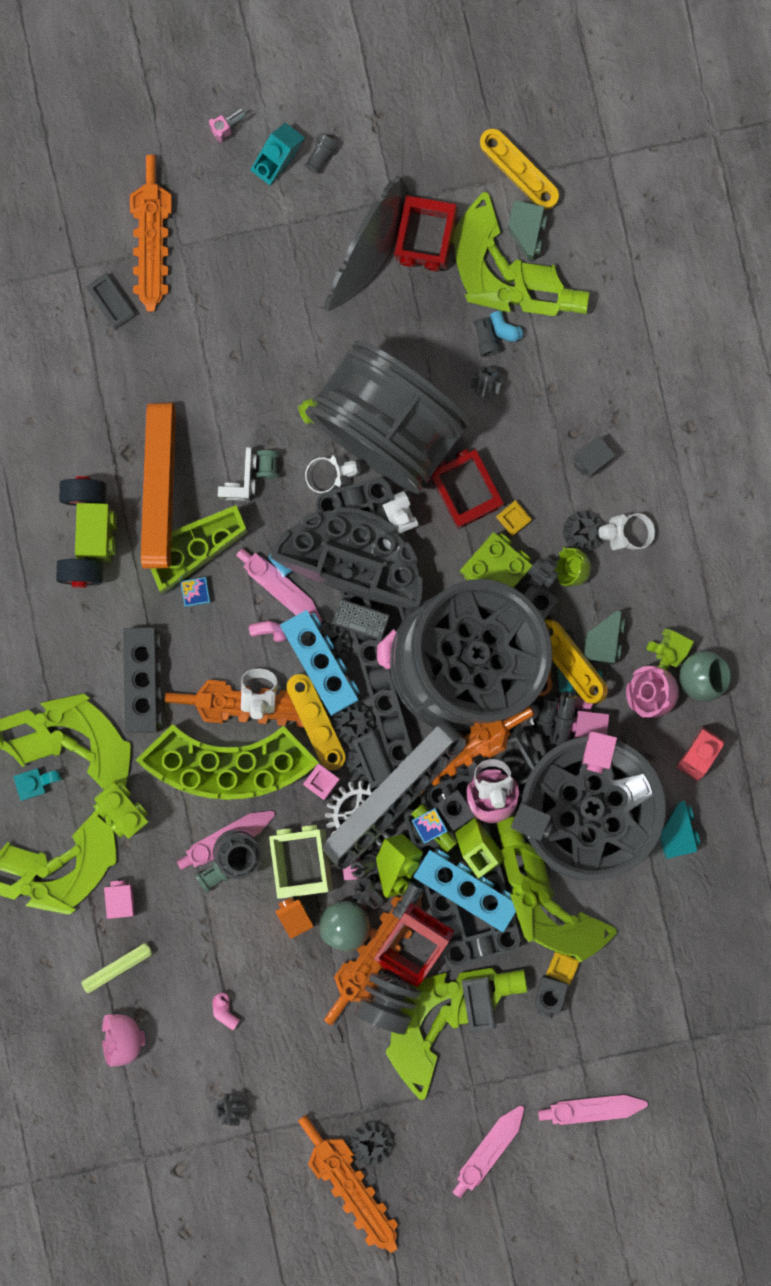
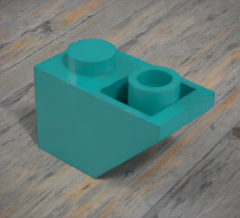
M285 122L270 134L250 170L270 186L295 157L305 137Z
M685 801L676 804L664 824L659 837L665 859L698 852L696 847L700 846L697 830L692 831L690 821L694 820L692 808L690 805L686 806Z

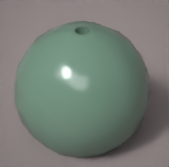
M701 651L690 655L682 664L679 679L683 691L688 696L697 701L709 702L719 699L730 685L731 674L727 662L719 654Z
M336 902L326 908L320 917L319 931L321 939L335 949L353 952L363 946L369 937V917L363 908L354 902Z

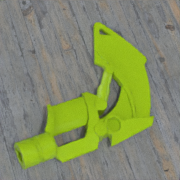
M487 192L481 193L455 227L452 243L455 245V256L459 274L468 293L464 294L467 301L510 313L509 304L511 303L516 306L520 305L523 312L549 316H556L559 311L587 314L590 292L564 288L558 278L555 264H552L551 267L521 263L522 260L516 259L509 265L494 243V238L500 234L489 194ZM484 200L486 205L477 208L478 205ZM487 249L493 256L495 264L507 283L514 282L515 287L504 284L489 271L484 262ZM526 289L557 293L558 301L557 303L532 300Z
M84 693L42 702L40 704L46 709L44 713L35 715L28 709L0 719V750H4L13 756L22 767H25V763L52 754L54 756L60 755L63 746L90 761L87 773L103 790L112 782H115L116 785L121 782L126 787L131 744L121 738L106 716L87 701L90 698ZM23 724H28L37 731L7 742L2 734V731ZM63 726L79 731L90 739L91 751L79 745L77 741L57 730L50 733L48 727Z
M95 810L72 835L76 843L75 846L47 862L45 853L40 852L36 854L11 846L10 842H7L0 850V870L22 878L11 886L0 882V896L15 900L22 894L31 897V900L25 905L27 907L67 915L73 913L76 910L73 907L80 903L96 887L108 867L116 864L114 832L110 827L112 824L111 819L106 816V823H104L98 817L99 813ZM76 857L75 869L66 876L50 882H34L36 875L46 878L63 867V864Z
M509 817L497 823L503 847L501 853L508 881L513 886V894H510L524 937L529 942L535 941L555 952L574 956L579 962L588 959L602 949L617 934L616 928L582 912H579L577 916H571L564 911L559 904L552 900L555 893L554 889H551L544 860L536 853L532 846L525 842L524 834L510 829L515 817ZM515 853L522 856L526 876L520 873ZM540 906H542L552 915H556L557 917H559L562 921L565 922V924L558 925L557 923L552 921L544 913Z
M493 968L459 973L456 981L445 983L446 972L423 979L417 988L422 992L420 999L408 997V999L417 1004L416 1009L403 1008V1012L412 1017L408 1031L405 1035L391 1032V1043L386 1049V1054L400 1077L420 1100H424L427 1096L438 1057L430 1050L437 1035L442 1031L447 1022L452 1028H459V1025L468 1023L462 980L489 976V981H494L495 992H491L495 1011L501 997L528 993L524 969L497 974ZM450 998L451 1005H444L441 1008L424 1040L420 1031L424 1018L433 1007ZM413 1083L424 1086L422 1092H419Z

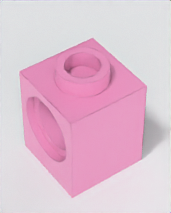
M578 711L575 723L571 725L570 732H574V738L588 737L591 731L607 735L609 714Z
M592 731L589 733L582 764L588 765L587 770L602 773L603 769H610L617 740L616 737Z
M318 764L303 785L325 801L340 779Z
M126 880L112 881L110 882V887H104L107 919L135 916L133 885H126Z

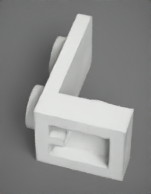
M246 447L244 487H240L239 483L230 482L224 483V487L218 486L219 500L250 501V495H255L256 480L251 479V470L256 469L257 454H252L251 447Z

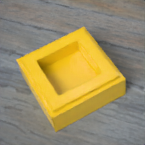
M516 500L496 516V519L511 537L532 521Z
M555 952L545 975L570 985L579 961L570 956Z

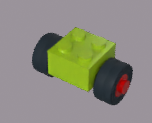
M76 476L75 479L61 480L59 485V502L77 506L76 558L57 561L56 581L62 584H69L72 588H87V585L102 584L103 562L101 561L111 562V555H116V540L112 537V530L117 529V514L108 504H105L106 483L92 480L91 477Z

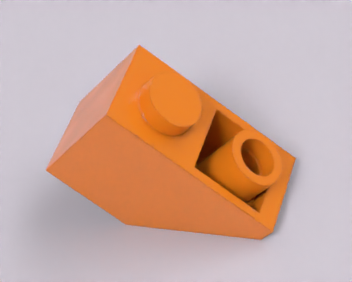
M290 897L278 904L280 909L275 912L290 939L314 927L301 899L295 901L293 897Z

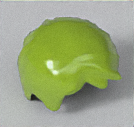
M564 546L563 550L559 552L560 559L556 562L558 565L555 571L559 573L557 579L561 585L566 587L580 586L590 576V560L581 550Z

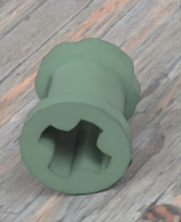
M271 450L257 451L259 472L256 473V477L260 479H278L277 457H280V452Z
M215 861L211 867L202 873L197 872L195 874V877L206 893L210 892V888L222 880L227 881L229 879L220 871Z

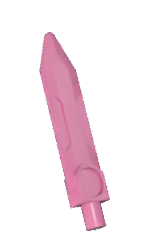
M244 548L237 553L236 556L245 563L243 568L247 570V573L293 614L298 615L307 610L310 615L315 613L319 622H322L312 599L288 578H283L279 571L265 558L259 557L256 553L252 556Z
M274 811L249 813L193 844L186 851L187 855L176 861L178 866L183 870L193 864L195 868L213 860L214 844L217 838L226 831L239 829L255 837L263 831L274 817Z
M627 1095L561 1101L556 1104H550L551 1109L538 1110L539 1121L552 1120L553 1124L559 1123L560 1125L628 1118L646 1108L648 1103L647 1101Z
M518 1106L499 1118L460 1170V1175L457 1177V1180L460 1182L452 1191L456 1196L461 1198L468 1188L472 1191L475 1186L480 1184L519 1132L524 1112L523 1106Z

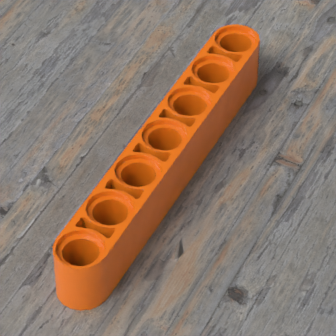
M174 402L148 403L146 409L141 564L143 569L170 568L176 431V409Z

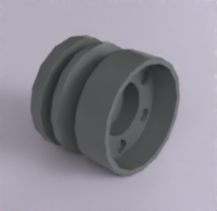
M371 972L368 979L377 984L378 987L373 985L365 986V990L374 995V998L360 999L355 1012L356 1017L379 1028L405 1035L412 1017L403 1012V1008L416 1009L417 1004L408 999V997L420 999L422 992L401 978L389 974Z

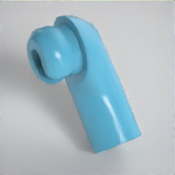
M502 311L490 314L495 333L499 338L509 342H516L523 337L522 328L507 324Z

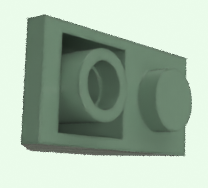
M514 200L508 232L528 261H533L534 254L539 255L542 240L537 239L539 229H545L547 215L543 214L544 206Z
M620 611L614 612L586 634L583 655L589 662L613 665L615 659L620 660L622 644H617L618 634H623L625 619L621 618Z

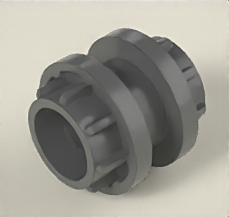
M233 829L224 832L217 838L213 847V858L224 875L233 879H243L251 876L258 869L261 862V849L248 832ZM239 846L246 847V853L241 860L236 862L228 861V855L232 849Z

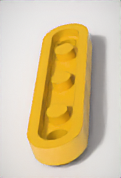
M488 129L481 135L480 148L482 152L535 205L544 206L543 210H549L557 204L559 198L557 188L501 131ZM494 140L497 142V146L489 147L488 142ZM548 194L550 200L543 201L541 195Z
M545 619L544 622L548 632L551 628L553 630V635L550 637L553 662L585 702L598 704L604 701L608 693L605 681L562 626L555 620ZM596 686L598 687L597 695H595L594 688Z
M304 674L291 676L286 685L287 692L321 765L328 770L339 769L345 762V753L311 680ZM298 682H302L305 685L302 692L295 690V685ZM330 753L337 754L335 762L328 761L327 757Z

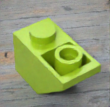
M477 817L455 832L462 856L477 878L487 875L504 862L500 849Z
M403 834L385 838L376 857L382 890L386 898L405 893L414 872L419 867V861L423 854Z

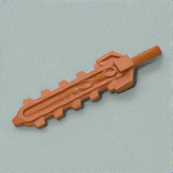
M146 155V184H143L142 187L130 194V214H133V218L139 219V228L133 229V237L139 238V247L133 248V256L139 257V265L133 267V275L138 276V285L133 286V294L139 295V299L145 305L147 312H155L156 305L160 303L163 295L168 294V285L163 284V276L168 275V267L163 265V257L168 256V248L163 246V239L168 237V229L163 227V220L168 218V213L172 214V195L156 184V155Z
M207 680L197 692V695L166 692L165 703L196 705V709L204 722L223 724L222 720L227 721L229 715L238 716L239 722H247L248 717H251L250 712H243L241 710V691H231V686L226 685L227 682ZM261 688L260 693L254 694H265L269 689ZM281 690L279 695H275L274 712L271 714L265 713L263 718L258 719V724H266L268 719L277 720V725L285 726L287 721H296L297 727L304 728L287 690Z
M531 706L506 720L483 724L474 723L475 725L470 727L471 733L463 736L466 740L465 748L431 783L436 786L441 782L440 777L447 773L452 777L457 773V767L462 764L469 767L474 763L473 758L479 754L490 758L506 750L508 737L511 735L509 730L535 715Z
M423 893L421 894V896H420V898H419V900H418V902H417V904H416V906H418V907L421 908V909H422L421 898H422ZM394 896L390 903L395 907L402 897ZM393 909L389 914L382 913L379 918L382 921L381 926L378 930L372 928L369 932L370 942L367 946L363 945L357 949L360 956L356 962L351 960L348 963L344 962L334 976L341 995L324 1018V1021L332 1026L349 1001L360 1002L361 998L371 999L373 995L365 990L366 985L378 987L368 978L371 972L378 973L380 969L386 971L374 958L399 920L392 914ZM404 924L389 948L399 953L401 947L398 945L403 937L409 939L412 934L409 926Z
M304 1115L298 1122L315 1145L308 1162L309 1167L318 1179L322 1178L323 1181L330 1180L334 1185L331 1190L334 1197L341 1196L345 1201L342 1208L346 1214L352 1212L357 1218L353 1224L357 1230L363 1228L368 1235L365 1241L368 1246L375 1244L377 1247L387 1249L390 1253H393L397 1250L395 1229L398 1223L395 1219H387L384 1215V1212L387 1210L384 1203L377 1204L373 1199L376 1193L372 1186L366 1188L361 1181L365 1177L361 1170L355 1172L350 1166L353 1161L351 1156L354 1154L343 1139L323 1140L308 1116Z

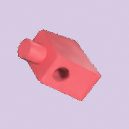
M702 726L676 768L699 781L706 774L725 744L724 740Z

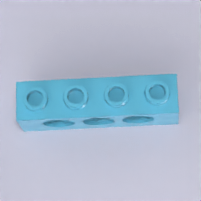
M305 610L280 624V627L332 717L358 702L356 696L360 692L354 681L348 682L343 673L347 672V669L341 658L335 660L331 650L335 648L327 635L322 637L318 628L322 625L315 613L310 615ZM305 633H313L316 636V642L312 646L302 644L301 638ZM319 655H325L329 659V664L324 669H319L314 665V660ZM333 677L339 678L342 682L341 688L335 692L327 688L328 680Z
M436 849L435 852L429 850L413 877L499 931L504 932L516 912L510 893L504 890L500 894L493 889L495 884L484 877H481L480 880L470 875L472 872L470 868L460 862L457 866L448 862L450 856L439 849ZM446 867L452 871L453 877L450 882L443 883L438 879L437 874L441 868ZM465 881L472 882L475 886V892L470 897H465L460 892V886ZM487 895H492L497 899V906L494 910L488 911L483 907L482 901Z

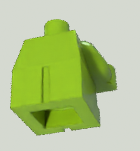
M664 628L661 634L664 636L662 643L657 644L649 641L646 650L657 653L656 659L660 660L658 667L668 670L669 666L677 667L683 661L694 641L673 630Z

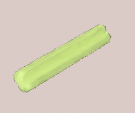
M147 943L142 944L83 980L81 984L87 993L94 991L153 954Z

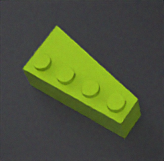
M237 505L172 531L170 568L151 569L162 595L248 533Z

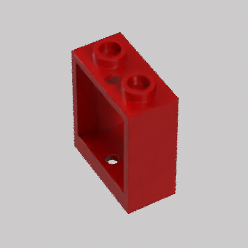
M406 196L394 253L396 260L400 261V265L406 267H414L415 264L423 265L425 269L438 272L440 269H447L458 215L456 204ZM411 213L447 219L439 256L404 250Z
M465 449L455 455L456 459L449 463L446 460L441 461L430 477L457 530L501 509L504 505L476 449L471 452L469 449ZM473 460L492 499L459 515L440 476Z
M410 902L378 950L374 960L384 969L391 970L399 975L402 980L418 988L449 943L454 930ZM404 924L437 945L422 968L389 948Z

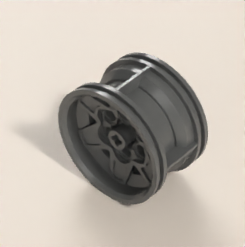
M356 340L352 345L353 350H349L346 353L344 359L329 380L312 400L314 407L308 406L305 413L324 433L363 463L400 487L415 494H420L423 490L421 484L425 485L428 483L433 472L456 440L463 434L462 429H466L470 421L453 401L411 368L379 348L364 341Z
M474 579L454 584L435 597L421 603L419 608L413 609L399 625L393 638L390 652L392 680L405 706L425 724L436 728L443 722H449L459 733L471 732L470 727L475 725L474 723L498 722L512 717L527 708L544 688L552 662L549 632L537 608L516 589L497 581ZM449 613V629L437 628L438 622ZM480 613L488 616V618L482 619ZM459 626L466 630V638L460 635ZM484 633L490 636V645L485 643L483 639ZM443 644L448 646L450 650L449 656L443 653ZM429 656L435 662L441 664L436 677L431 669ZM491 658L496 659L498 662V670L492 667ZM450 669L457 673V681L451 679ZM475 676H477V677H479V678L481 679V681H482V687H481V688H479V687H477V686L475 685V683H474V677H475ZM501 680H510L503 691ZM463 691H466L472 695L476 703L466 702L456 697Z
M581 737L564 742L549 751L535 765L526 783L523 784V795L519 798V806L523 803L543 812L545 792L556 804L554 808L545 813L551 816L549 822L553 823L548 837L542 836L541 841L524 835L526 843L532 846L536 853L544 860L545 866L552 871L571 879L587 881L604 880L632 870L651 853L659 840L664 826L665 796L661 782L650 763L635 749L617 740L609 770L603 769L602 773L587 770L588 765L585 764L581 765L577 776L563 770V768L571 764L583 761L588 737ZM612 766L620 770L627 778L613 780ZM590 776H596L601 781V786L596 791L590 790L587 786V779ZM567 786L573 787L577 792L576 799L573 801H567L563 797V790ZM611 792H618L621 795L622 802L619 806H612L608 802V795ZM588 802H591L592 805H598L599 809L595 811L596 816L585 812V809L588 808ZM637 805H639L638 823L628 815V812ZM565 812L572 814L574 823L571 827L561 825V814ZM608 818H615L619 823V828L614 833L609 832L605 827V822ZM585 828H590L595 833V839L591 843H586L581 838V832ZM571 838L573 854L562 849L555 840ZM606 842L621 848L611 855L602 857Z

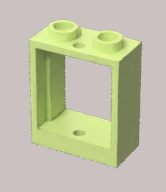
M317 825L301 827L302 832L292 833V828L276 830V836H269L277 899L334 891L329 857L323 851V845L327 840L325 829L317 830ZM316 837L322 882L288 887L282 842Z

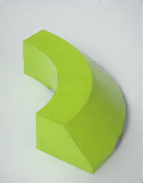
M172 724L136 759L149 773L178 790L196 796L223 800L246 799L277 791L297 781L319 764L284 726L267 738L251 745L216 747L201 743L187 736Z

